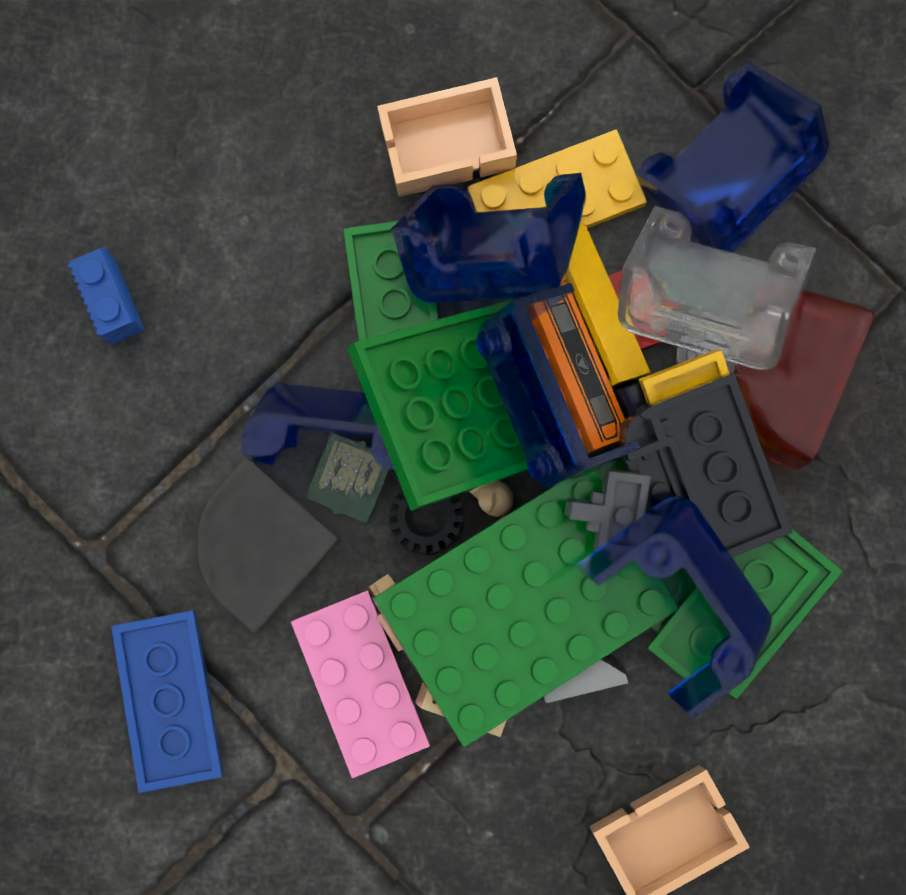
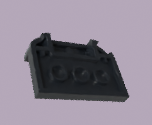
M726 373L652 404L645 403L634 410L622 422L619 445L624 465L629 472L645 473L651 476L644 518L656 546L674 561L687 566L705 568L793 533L735 373Z

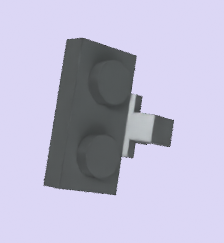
M605 469L602 492L591 491L590 500L566 499L564 515L569 516V519L587 521L586 530L595 532L593 555L601 558L638 561L651 479L650 475Z

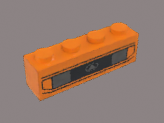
M564 282L529 292L508 306L507 309L511 317L512 326L518 333L527 355L528 364L536 376L543 393L545 405L551 412L559 431L561 443L566 448L570 460L579 459L620 441V426L625 418L568 283Z

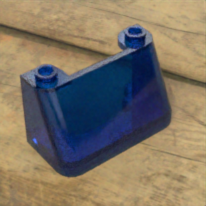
M747 61L726 80L723 87L726 108L674 160L668 154L659 152L646 158L641 167L635 172L640 185L703 246L719 258L727 257L734 252L818 168L829 149L822 106L750 61Z
M562 174L550 180L544 190L546 207L476 212L472 197L464 188L453 184L432 186L391 228L411 292L418 299L430 303L545 298L553 296L561 288L567 277L586 202V191L582 174Z
M275 384L267 388L262 394L245 424L240 454L254 464L275 466L276 457L282 451L288 448H297L300 428L373 436L372 455L375 461L382 468L394 471L395 479L398 480L371 408L363 392Z

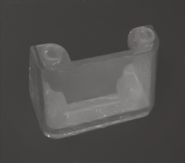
M654 206L623 265L617 313L621 325L627 331L636 335L702 354L720 349L726 361L750 368L768 370L777 366L784 351L813 265L816 248L797 243H782L774 248L768 263L691 242V224L685 216L673 210Z

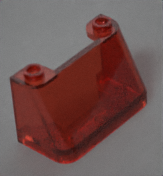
M771 281L767 287L760 285L753 298L750 308L757 310L755 314L756 320L733 373H735L765 458L796 471L811 463L822 443L872 323L874 311L857 304Z

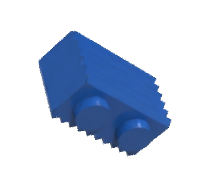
M105 247L69 262L67 267L72 270L71 275L75 277L74 282L78 285L77 289L81 292L80 297L84 299L83 304L88 307L86 311L90 314L89 319L94 322L93 327L97 329L96 334L107 343L115 344L145 330L115 257Z

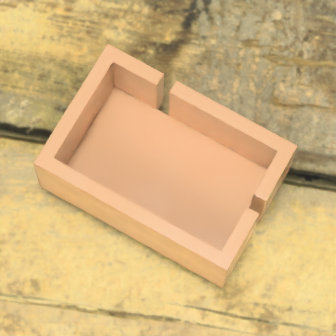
M497 77L377 106L398 197L473 180V171L479 170L480 178L516 168L517 153Z
M700 765L630 803L633 812L627 815L623 808L589 826L626 895H666L750 848L732 814L723 807L726 804L708 771Z

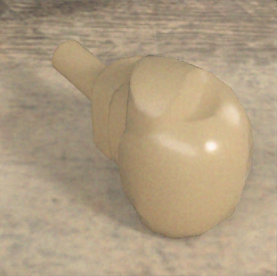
M501 481L468 491L478 499L479 506L488 515L495 517L504 516L509 513L513 506V492Z

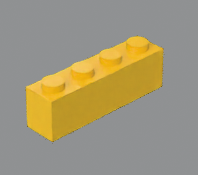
M586 225L552 230L529 246L527 251L544 288L564 282L568 283L612 390L621 384L642 378L651 373Z

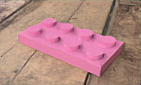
M368 590L291 621L352 778L430 747L429 740L385 630L376 617L378 612Z

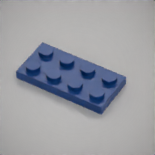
M196 610L111 626L138 793L223 777L224 771Z

